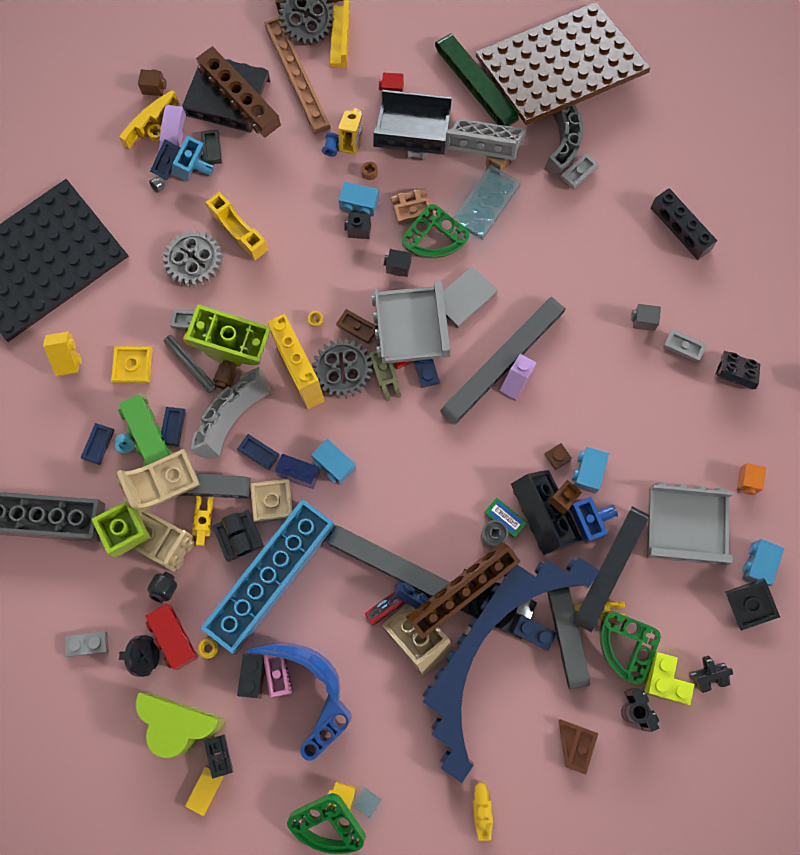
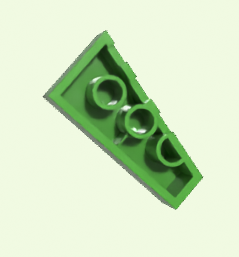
M138 394L119 403L120 409H118V412L123 420L126 419L129 425L126 429L130 437L134 436L137 442L134 446L138 454H142L145 459L143 465L147 466L171 455L165 441L161 439L163 436L161 435L160 427L157 423L154 424L153 422L155 420L153 411L149 406L145 405L149 403L147 397Z

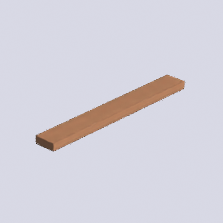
M279 17L265 21L266 30L314 134L331 129L330 123L288 34H284L286 29L281 28L283 22L279 21Z

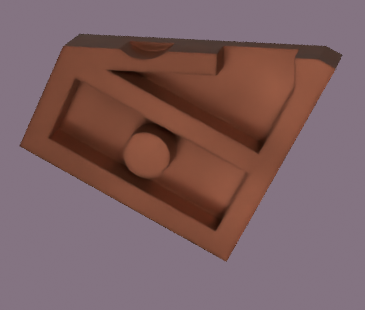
M560 719L559 726L565 767L586 775L599 733Z

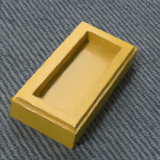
M205 766L185 807L205 816L225 775L212 779L210 768Z

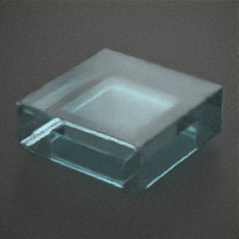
M364 787L353 806L370 818L382 799Z

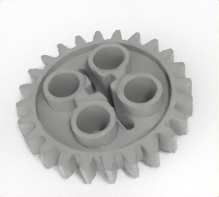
M189 230V235L182 232V237L175 235L176 241L170 239L172 245L165 246L168 252H163L165 258L162 260L166 264L164 268L168 271L167 274L169 277H172L174 282L178 281L180 285L185 282L187 287L191 283H193L194 287H197V282H200L203 286L204 280L211 282L209 277H216L214 271L220 272L218 265L223 264L221 261L223 258L222 250L212 235L207 237L206 232L200 235L199 230L193 234ZM209 255L208 258L202 259L204 256ZM197 268L195 272H190L192 269Z

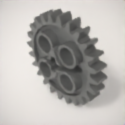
M283 0L284 3H280L282 9L279 10L278 14L282 16L279 17V21L284 22L281 24V28H286L284 34H291L290 40L295 37L296 43L302 40L303 45H305L306 41L312 45L313 40L318 44L319 38L324 40V34L329 35L328 29H332L333 25L331 22L334 21V18L331 15H333L334 11L329 10L332 4H326L327 0ZM302 1L305 7H299L297 2ZM318 8L321 14H315L313 9ZM291 18H298L300 22L295 24L291 21ZM307 25H314L316 30H309L307 28Z
M338 339L337 344H334L331 340V346L328 347L324 344V351L318 349L320 356H314L317 362L312 363V367L316 368L313 370L319 380L320 387H323V393L329 391L330 397L336 393L338 399L341 394H344L345 399H347L348 393H351L354 397V391L357 390L361 393L360 387L367 388L365 381H371V377L368 376L373 374V370L369 369L373 367V363L369 362L371 356H366L367 349L361 351L362 344L355 346L354 340L351 344H348L347 339H345L344 343H341L340 339ZM340 353L343 354L344 372L346 378L345 384L342 383V375L340 370L341 366L339 360ZM348 356L355 357L353 361L346 360ZM331 358H335L337 360L333 364L328 363V360ZM352 373L358 375L355 379L348 378ZM332 376L339 377L335 382L329 380Z

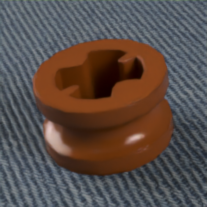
M370 161L363 164V177L367 180H373L377 177L378 170L374 162ZM369 168L372 169L371 173H367Z

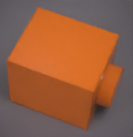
M750 463L740 467L737 489L742 490L744 494L755 495L762 491L766 467Z

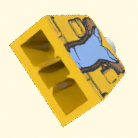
M354 108L351 111H344L338 127L340 152L357 154L363 130L362 113L359 109Z

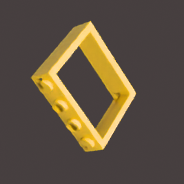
M285 313L267 321L276 347L307 409L325 402L319 380Z

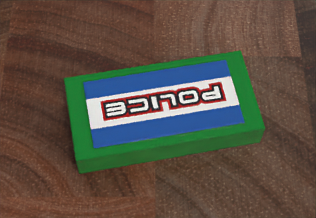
M498 498L484 512L491 520L503 522L508 528V534L513 538L527 524L523 518Z

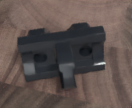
M709 655L702 657L703 669L689 672L690 678L696 682L698 689L702 693L712 690L710 681L716 680L719 687L729 686L730 675H734L732 668H728L725 663L715 665Z
M225 734L204 740L212 779L233 773Z

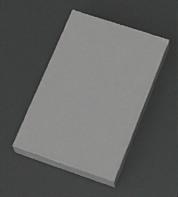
M471 266L443 291L446 317L459 328L487 303L498 290Z

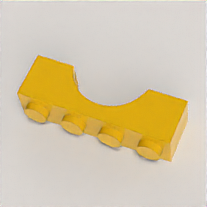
M220 191L205 202L209 213L254 261L269 250L266 240L255 228H250L240 218L231 203Z

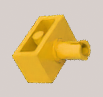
M67 331L45 335L43 347L55 376L78 373L82 359L81 355L77 354L75 350L76 344L72 334Z

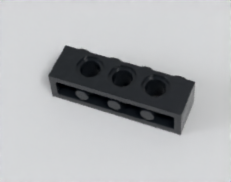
M670 188L655 197L651 209L697 260L713 249L718 240Z

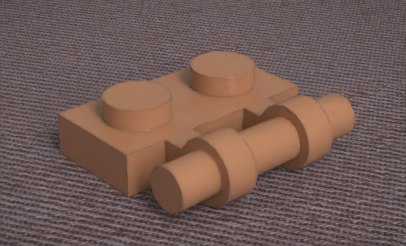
M416 188L411 192H399L397 195L391 196L392 204L400 203L394 205L398 224L416 220L425 208L431 205L429 197L421 198L427 195L426 188L420 190ZM413 198L415 199V200L409 201V202H406V201H405V200H409V199H413ZM429 210L430 213L428 217L433 216V211Z

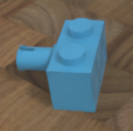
M187 135L172 164L171 174L187 182L193 170H198L211 176L214 166L200 160L204 143Z

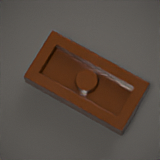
M345 309L336 323L337 327L369 344L374 336L375 329H378V326Z
M566 480L548 502L564 515L582 492Z

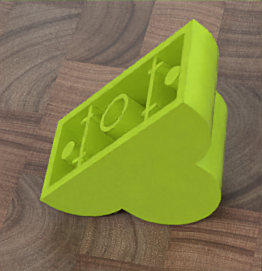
M197 304L185 336V341L192 347L204 351L208 357L220 363L223 360L235 363L237 366H241L242 363L259 365L270 329L269 326Z
M139 693L136 700V710L139 717L149 724L146 733L147 745L153 754L161 758H171L186 754L194 747L197 739L208 738L217 734L222 729L226 720L151 693Z

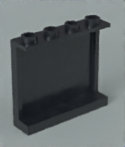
M226 59L261 96L266 82L270 83L271 81L269 71L262 67H254L246 63H238ZM197 69L182 105L186 116L251 133L253 129L252 124L249 121L246 122L242 118L241 112L238 109L235 110L228 98L224 99L216 86L213 87L208 81V77L206 75L203 76Z
M382 90V102L377 127L374 128L373 147L444 155L452 97Z

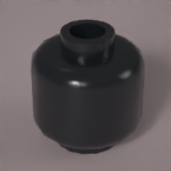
M168 572L155 574L147 587L148 596L158 603L169 601L178 586L174 580L175 577Z

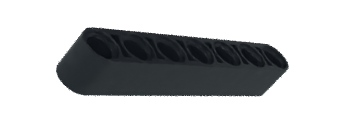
M633 506L631 507L600 568V572L593 581L573 621L574 624L592 633L650 514Z

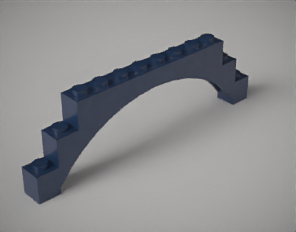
M582 558L571 559L566 567L567 573L546 560L544 563L540 562L534 570L537 573L536 576L519 565H516L503 575L505 578L502 583L497 582L491 591L494 593L491 600L486 599L480 607L483 612L479 618L474 616L468 625L471 627L467 635L463 633L457 644L460 646L457 651L454 652L452 650L445 661L448 664L445 669L440 667L434 676L437 681L433 687L428 685L422 696L425 697L423 703L443 716L442 719L438 717L431 727L434 730L432 735L452 749L450 752L446 750L440 759L443 762L441 769L459 782L463 783L474 766V762L468 757L464 743L461 708L467 674L479 647L496 624L509 612L529 599L564 587L583 586L586 589L589 588L600 570Z

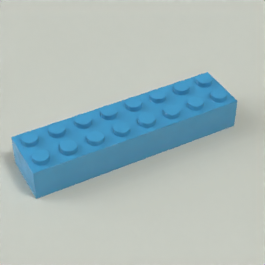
M302 499L202 625L201 629L229 652L236 655L335 527L334 522Z

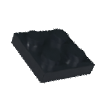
M765 578L725 591L741 631L780 618Z

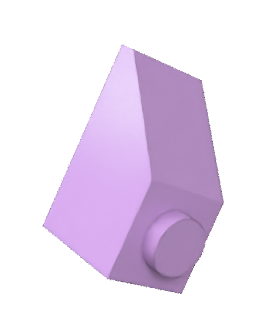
M519 354L499 392L516 401L533 373L536 362Z

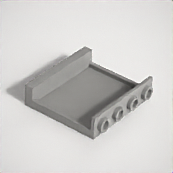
M434 281L433 287L378 292L377 287H374L375 294L372 295V305L376 306L377 311L373 312L374 323H378L379 329H375L376 340H380V346H377L378 358H382V364L450 357L442 281Z
M663 482L655 483V485L649 488L648 514H650V517L648 519L647 558L725 566L733 563V555H729V497L733 495V492H727L725 488L707 490V487L704 486L687 488V485L677 484L674 487L667 486V483Z

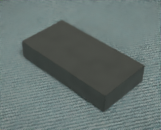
M218 129L202 131L201 140L204 143V162L210 165L222 164Z

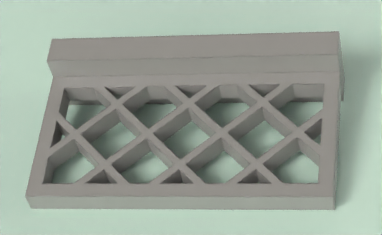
M458 118L452 129H448L446 132V149L515 160L517 150L526 134V129Z

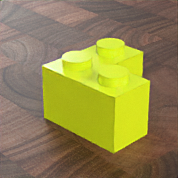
M656 652L647 674L644 688L645 693L678 704L690 705L694 684L674 679L678 658Z

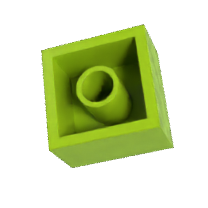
M125 501L92 518L107 554L115 558L151 539L138 510L131 508V506L128 507Z

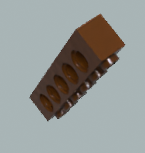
M213 46L196 58L199 72L203 76L206 75L210 84L219 89L224 99L228 98L231 106L241 112L242 118L252 124V128L257 134L260 133L265 138L281 126L279 115Z
M503 542L499 543L406 616V618L421 638L424 639L519 564L520 560L509 545Z

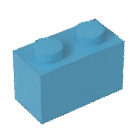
M344 181L338 199L339 208L348 213L370 214L374 217L379 201V189Z
M328 438L311 455L314 460L312 463L319 470L323 468L328 473L326 476L333 483L337 481L341 485L356 469V464Z
M586 447L583 452L580 451L577 462L580 463L579 469H575L572 480L575 481L574 486L596 494L601 486L609 453Z
M763 539L755 541V543L753 542L748 552L750 554L749 560L745 562L742 569L744 572L743 579L754 582L765 578L768 587L772 586L784 548Z

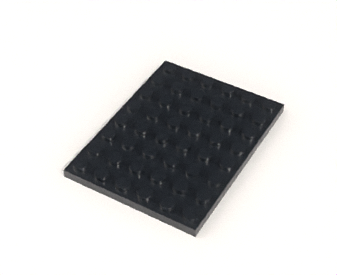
M67 178L0 224V333L7 342L14 339L129 257Z

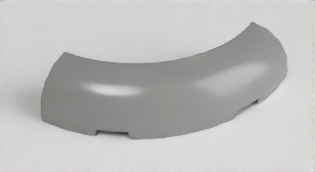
M260 367L239 377V382L232 387L227 386L210 404L201 418L202 424L199 430L195 431L192 439L191 451L194 454L204 458L220 457L224 439L238 417L252 404L271 394L269 382Z

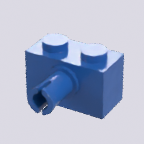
M592 497L574 503L570 507V511L585 544L601 539L608 534L603 521L618 517L617 510L614 511L616 509L614 505L598 511Z

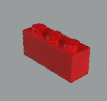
M166 603L145 615L147 622H145L151 633L154 632L157 638L154 640L160 651L163 650L166 656L164 661L169 669L179 670L199 658L172 605Z

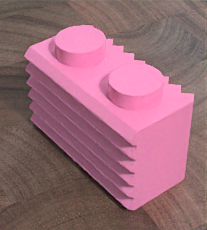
M263 655L270 698L291 694L293 691L290 686L291 682H289L290 674H288L287 659Z

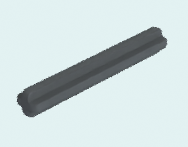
M172 335L164 338V343L207 392H213L216 389L215 384Z

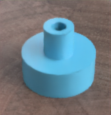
M120 434L116 437L115 449L118 452L130 453L135 447L133 437H130L129 434Z

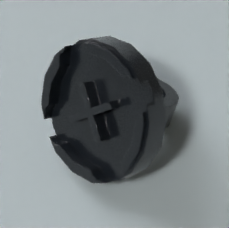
M135 636L129 641L125 651L119 652V660H124L128 672L133 676H149L158 665L159 649L151 636Z

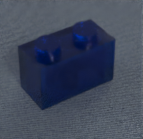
M281 454L275 473L280 478L289 479L294 483L314 489L320 469L316 465Z

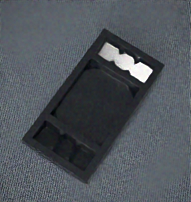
M496 582L459 611L479 618L483 612L480 607L486 599L490 601L494 593L491 591ZM529 599L520 604L496 624L495 628L522 640L521 637L511 632L519 614L531 619L537 602Z

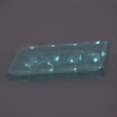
M490 165L453 219L465 227L469 233L483 240L520 187L521 182Z

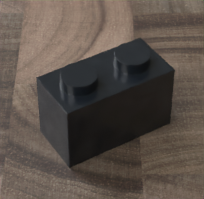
M243 654L237 696L261 699L265 675L263 656Z

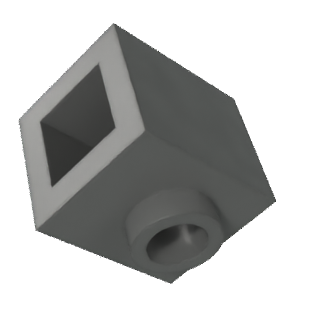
M638 304L636 309L631 312L633 328L655 331L660 324L661 307Z

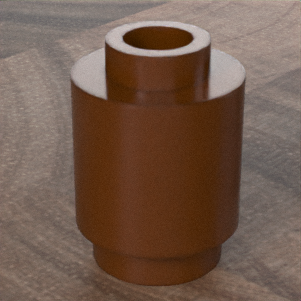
M223 360L219 364L213 379L216 387L224 390L227 386H232L237 373V365L235 363Z

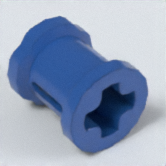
M329 132L325 136V146L322 147L321 151L327 156L334 157L337 155L336 148L339 143V135Z

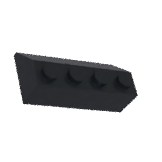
M550 470L529 473L511 483L513 493L518 499L521 510L529 523L530 530L534 534L543 556L582 541L569 511L563 515L548 502L559 490Z

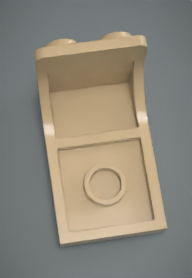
M185 449L136 470L117 471L118 477L116 478L119 487L123 488L126 494L124 500L127 506L142 512L200 486Z
M138 510L151 539L133 549L175 572L176 569L182 566L184 562L183 557L186 552L193 548L195 537L147 510L143 512Z

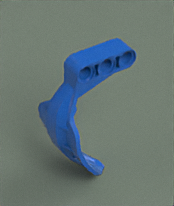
M274 643L249 649L247 654L258 653L276 656L299 663L308 668L326 685V692L329 694L313 733L305 740L300 749L301 756L305 760H314L347 728L352 718L351 712L339 699L340 680L336 669L322 654L306 646ZM343 715L346 722L339 723L336 720V716ZM324 729L328 730L331 733V737L325 738L321 731ZM307 744L314 745L316 752L308 751Z

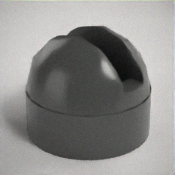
M154 177L149 181L150 186L157 193L165 187L164 180L161 177Z

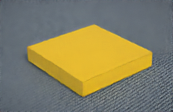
M114 346L111 382L113 384H150L153 348L151 346Z

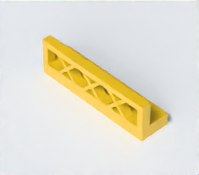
M344 0V5H333L334 21L332 22L331 68H347L350 0Z

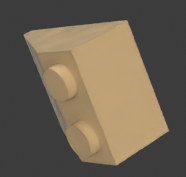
M406 604L386 620L382 627L424 676L454 648L449 638L439 627L422 639L406 618L415 608Z

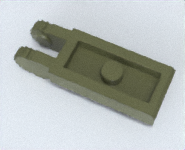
M377 350L369 352L385 400H390V394L386 387L393 385L397 398L401 397L393 364H382V358H378Z

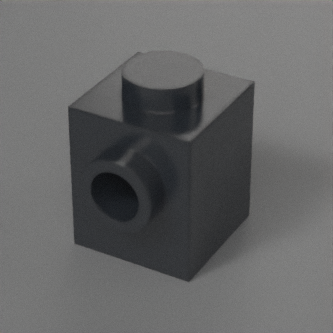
M349 213L348 220H345L344 231H347L348 238L370 239V214Z
M390 249L389 254L384 257L383 266H386V273L408 277L412 253Z

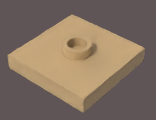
M289 479L250 484L254 523L287 519L293 512Z

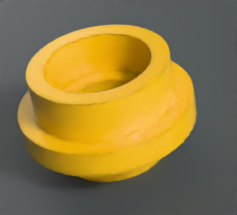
M205 638L198 645V652L203 658L210 659L218 653V643L212 638ZM210 644L212 646V650L210 652H206L205 648L207 645Z

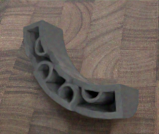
M576 105L552 114L559 129L560 145L549 156L544 170L549 174L557 175L564 170L573 160L580 147L583 136V121Z

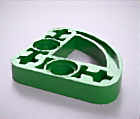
M431 204L425 208L403 235L402 246L407 251L420 257L441 258L451 255L462 248L469 239V232L439 206ZM429 210H436V217L433 215L428 222L426 219L429 216ZM445 220L450 221L452 227L448 230L444 229L441 225ZM418 223L426 225L424 232H419L416 229ZM433 226L454 242L452 245L441 249H426L417 246ZM455 226L457 227L456 232L458 234L464 233L465 239L461 238L458 240V235L455 232L453 235L450 234ZM414 232L416 234L415 238L413 239L414 244L410 243L409 245H407L406 238L410 239L413 236Z
M615 611L606 612L602 618L599 633L603 655L611 668L622 678L633 684H641L646 679L659 645L661 634L653 626ZM615 616V619L619 622H622V625L619 626L615 623H612V625L610 626L611 623L608 621V619L613 618ZM629 623H635L637 627L636 631L632 634H629L626 630ZM610 630L637 641L626 669L619 664L613 654L610 643ZM652 632V634H654L655 637L654 639H649L648 637H646V634ZM644 642V643L647 644V642H648V644L651 646V648H648L647 646L642 645V643ZM647 650L648 657L645 660H639V651ZM635 661H637V662H638L639 664H641V665H644V667H643V668H642L641 666L638 667V666L635 664ZM632 671H637L640 673V676H635L634 678L631 673Z
M335 793L327 794L292 811L287 821L289 830L297 839L305 845L324 853H352L360 850L366 839V834L343 799ZM310 810H317L320 816H312ZM344 818L348 820L349 825H342L339 819ZM329 820L342 840L321 837L310 831L309 828Z

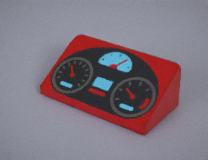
M393 592L369 609L365 615L370 623L375 625L405 602L394 596Z

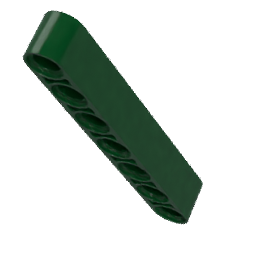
M451 33L435 42L437 52L497 125L511 126L519 120L518 114L507 99Z

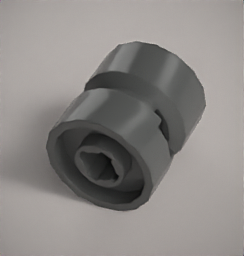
M491 520L486 523L481 533V542L487 549L491 550L499 543H505L508 538V528L503 522L498 520Z

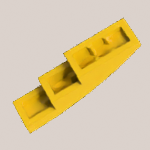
M171 90L155 100L129 123L119 136L124 147L130 149L139 136L145 139L148 135L147 130L152 124L162 125L165 105L176 106L179 102L175 91Z

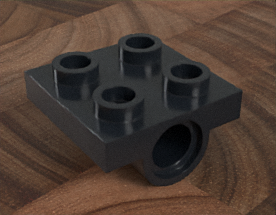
M724 350L715 376L729 382H735V384L745 388L756 390L759 385L761 364L753 359H747L739 356L737 353Z
M249 510L230 514L221 519V522L212 525L227 562L264 547Z
M631 688L624 691L628 702L621 708L622 718L629 723H638L642 731L653 732L660 729L657 724L659 723L658 716L654 710H650L647 704L649 698L645 691H641L640 688ZM634 708H636L638 711L636 717L633 714Z

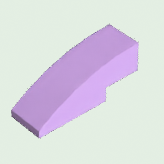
M165 105L159 150L164 139L181 147L184 135L182 129L186 116L183 107Z

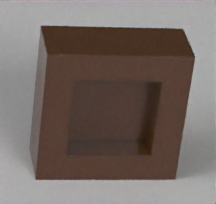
M562 443L544 454L555 470L572 460V457Z

